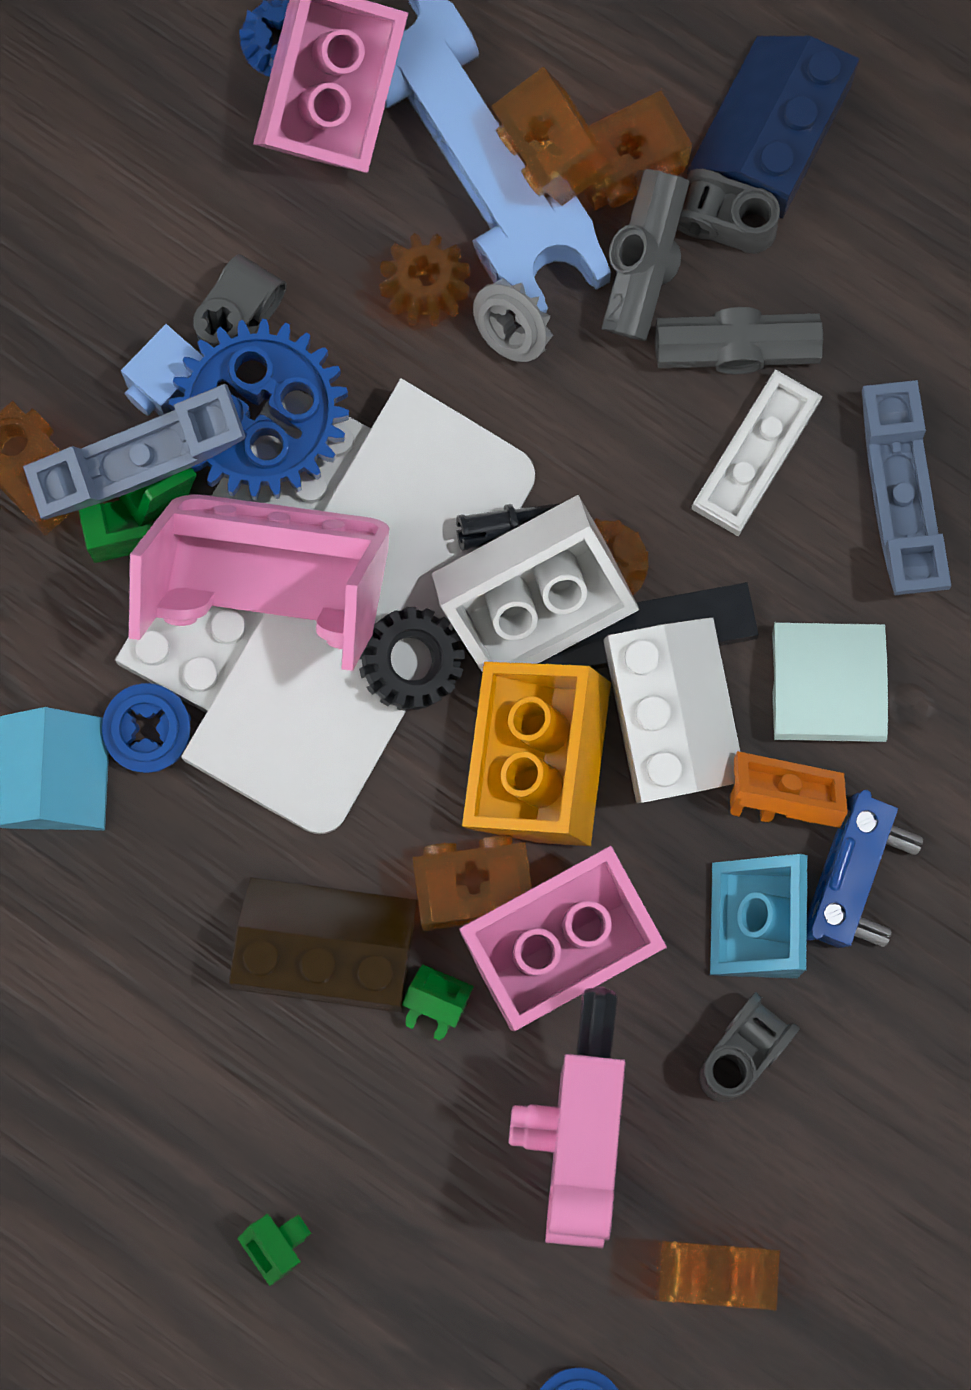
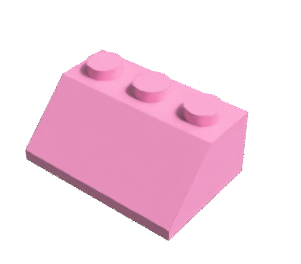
M289 0L253 144L304 159L368 173L408 13L367 0Z
M612 846L459 929L487 988L511 1031L522 1028L583 994L586 989L598 986L666 948L662 937Z

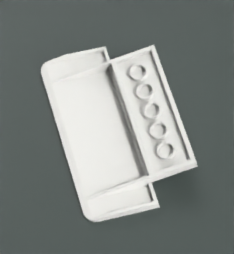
M400 378L372 428L350 417L347 421L333 423V426L345 433V441L342 443L328 441L327 445L336 454L335 461L332 463L320 458L315 461L321 472V477L318 480L308 475L305 471L300 474L302 491L297 492L288 481L281 483L280 499L274 498L268 485L261 486L258 499L254 501L250 495L249 485L245 484L241 485L234 497L230 496L228 492L229 479L223 477L212 494L215 497L362 516L383 521L389 526V545L375 623L395 610H403L406 607H416V610L421 611L427 608L435 611L434 616L437 618L445 617L449 621L439 604L432 573L480 548L475 547L461 550L456 530H462V528L456 526L457 515L503 511L506 504H512L514 509L521 508L534 485L535 470L531 460L524 452ZM295 390L284 397L282 405L290 413L302 414L312 407L314 401L311 396ZM267 401L260 414L273 420L288 435L293 438H300L302 435L300 430L272 417L269 412V401ZM262 436L254 442L252 453L262 460H271L281 453L283 445L276 437ZM212 606L206 615L197 618L195 623L186 626L171 625L166 623L163 618L156 617L140 640L129 639L128 637L115 659L119 666L152 684L161 685L169 689L183 701L206 713L181 756L183 761L271 812L314 834L330 833L344 822L406 712L397 710V706H386L379 702L381 698L376 693L371 695L366 688L369 686L366 677L361 678L359 671L362 667V659L358 660L353 671L342 669L343 649L330 646L327 640L318 636L316 633V620ZM450 624L448 627L452 631L453 625ZM404 638L399 640L393 647L391 664L395 672L402 678L413 681L420 680L429 672L432 656L430 650L422 641L415 638Z

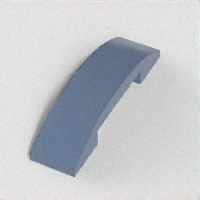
M918 380L863 386L865 435L874 505L884 558L894 595L949 590L951 588V580L943 534H938L923 443L926 429Z
M220 385L174 404V411L81 449L71 446L23 466L40 518L48 519L136 491L206 461L244 440L246 436L228 385Z

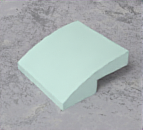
M774 623L772 633L774 740L886 742L888 736V678L885 625Z

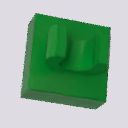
M422 964L409 986L402 1005L410 1009L406 1016V1027L413 1029L420 1015L424 1014L437 1020L438 1027L435 1031L434 1039L440 1041L445 1037L450 1026L456 1027L468 1004L474 986Z
M266 1214L251 1224L237 1239L270 1287L301 1262L293 1249L304 1242L305 1238L312 1233L299 1214L279 1228L270 1215Z

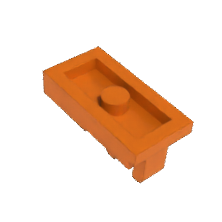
M737 751L734 757L735 784L730 793V812L732 815L740 816L742 809L749 807L760 810V819L763 822L772 821L775 814L778 813L786 815L788 818L837 828L841 827L848 813L844 773Z

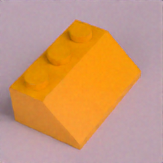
M484 661L462 827L536 843L591 846L611 682L590 666Z

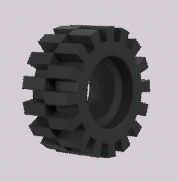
M406 607L403 610H395L374 624L373 634L360 657L362 659V667L359 671L361 678L366 677L369 686L366 688L371 695L376 693L381 698L379 702L386 706H397V710H419L442 700L443 697L450 694L456 687L454 684L456 680L461 678L463 668H460V663L465 659L464 649L459 650L458 641L461 640L457 632L452 633L448 627L451 622L445 617L439 619L434 616L435 611L427 608L421 611L416 610V607ZM401 639H418L430 650L432 664L424 678L414 681L407 680L399 676L393 669L391 652L395 644Z

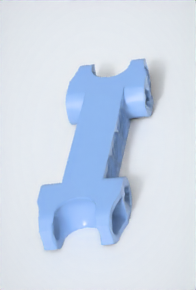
M409 0L418 18L410 28L403 32L384 108H389L408 97L491 230L473 239V245L493 283L502 278L509 282L511 286L522 283L528 297H539L537 307L545 313L548 310L545 297L534 277L537 271L546 264L566 262L575 266L589 285L593 286L596 290L609 283L610 268L598 243L593 222L578 198L568 187H564L545 198L462 68L465 64L478 58L479 51L470 30L454 5L448 0Z

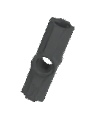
M645 169L643 171L630 224L617 232L610 245V263L617 272L602 330L632 339L647 340L661 285L670 282L680 267L681 252L680 247L674 241L689 180L657 170Z
M733 307L720 310L713 317L656 319L655 350L657 368L715 367L717 371L725 374H748L761 370L764 365L820 364L822 360L823 326L820 313L762 315L761 311L755 308Z

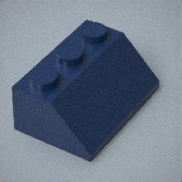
M757 36L687 170V174L693 169H706L719 173L728 179L765 189L778 200L780 207L779 218L783 219L852 85L859 58L812 36Z

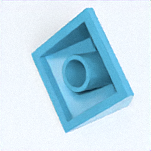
M49 707L0 716V828L105 831L109 752L103 740L102 717Z
M793 854L712 863L710 975L798 978L806 971L807 855Z

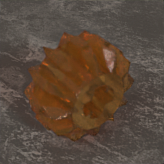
M414 232L410 237L411 248L409 250L400 244L394 243L391 247V254L394 260L381 262L380 273L386 279L379 284L380 294L383 297L392 298L389 303V310L393 315L401 314L408 310V323L412 326L419 322L421 315H428L429 323L436 327L439 324L440 310L447 315L455 317L459 313V305L456 300H464L469 297L470 287L464 281L470 277V266L467 263L458 262L461 254L460 248L456 244L442 250V237L436 233L431 238L429 245H422L420 236ZM427 274L430 282H433V284L422 286V282L417 276Z

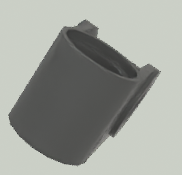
M693 169L689 172L687 180H689L690 187L677 226L679 231L694 238L715 241L746 253L755 254L763 252L772 246L776 239L780 213L778 200L772 193L765 189L728 179L714 171ZM758 214L764 217L768 223L762 227L752 228L745 225L741 219L746 215Z
M241 254L236 255L225 266L216 285L194 314L193 326L198 341L203 340L215 348L219 345L217 328L221 327L225 330L228 327L230 331L227 334L230 338L238 336V322L241 320L247 325L250 334L257 333L261 320L270 319L280 305L287 288V283ZM212 330L216 331L214 336L210 333Z
M756 992L724 1030L725 1035L705 1058L699 1069L698 1080L701 1089L709 1098L717 1102H730L738 1099L745 1093L765 1068L773 1064L800 1030V1027L795 1023L787 1025L761 1004L762 997ZM722 1059L730 1060L739 1067L741 1082L738 1087L732 1089L724 1088L714 1080L712 1072L716 1061Z

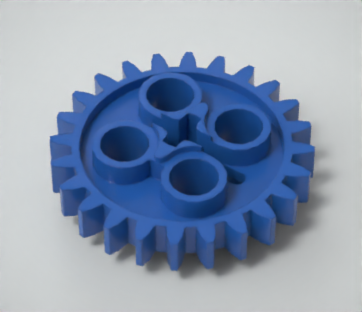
M267 319L261 320L258 332L250 334L243 320L239 321L238 336L230 338L221 327L217 328L219 345L215 348L203 340L197 342L203 356L201 361L186 356L183 358V364L191 376L190 378H173L174 387L185 393V396L169 399L170 409L174 411V404L217 387L219 382L224 381L254 405H260L263 400L269 401V412L272 417L286 425L297 428L301 431L302 435L300 438H293L278 424L274 423L273 420L262 414L255 421L250 419L249 406L241 399L231 395L246 438L191 468L194 472H197L209 466L211 469L207 482L211 487L219 483L223 477L229 479L228 492L233 497L242 484L249 485L250 495L254 501L258 499L261 486L269 485L275 499H280L281 483L288 481L297 492L302 491L300 474L305 471L308 475L318 480L321 477V472L315 461L318 458L332 463L335 461L336 454L327 445L328 441L335 443L345 441V433L333 426V423L349 420V410L334 406L335 403L348 397L347 387H331L330 385L341 375L339 366L323 369L322 365L328 357V350L324 347L310 354L308 352L311 341L310 334L306 332L296 342L290 340V324L288 323L281 327L277 336L270 334ZM247 361H258L266 367L267 373L261 381L255 384H247L236 376L238 367ZM301 390L308 393L314 402L307 412L293 414L283 407L284 397L292 391ZM262 436H273L282 442L283 449L276 458L262 460L252 453L254 442Z

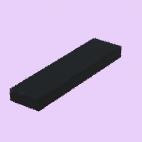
M748 582L636 602L639 608L638 611L538 664L590 666L593 669L609 667L603 641L608 635L705 618H713L719 646L756 640L759 634Z

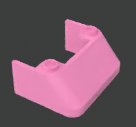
M208 495L177 497L169 503L130 554L129 639L140 640L156 617L163 618L166 623L171 625L186 626L195 623L197 618L206 615L212 606L316 620V633L318 636L327 640L330 646L343 649L342 669L353 671L373 634L388 554L389 526L378 519Z

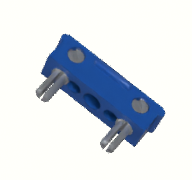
M868 790L853 794L847 799L848 813L841 827L837 828L807 914L806 941L817 939L837 948L851 946L854 936L882 947L886 946L889 942V939L885 937H891L890 928L862 918L861 915L886 844L916 855L921 849L917 845L923 844V838L893 826L898 808L871 798V792Z

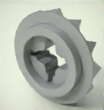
M502 278L491 285L487 284L479 291L474 300L473 313L480 334L491 348L510 360L528 362L534 360L545 351V346L553 335L546 327L551 316L539 310L537 307L539 297H528L522 283L511 286L509 282ZM510 310L515 313V320L521 325L516 331L514 317L508 313Z

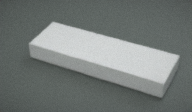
M775 369L694 501L692 510L739 537L821 402L822 396Z

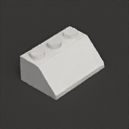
M579 495L432 573L439 604L482 673L484 661L538 664L639 610L602 534Z
M713 618L663 624L608 635L603 641L636 803H644L735 784L734 757L737 751L740 752Z

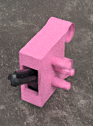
M596 986L595 988H589L582 994L576 1055L565 1054L560 1076L558 1107L531 1104L529 1106L515 1105L512 1107L509 1144L512 1146H522L528 1150L553 1152L546 1243L603 1248L604 1240H609L625 1060L611 1059L618 997L614 991L605 987Z

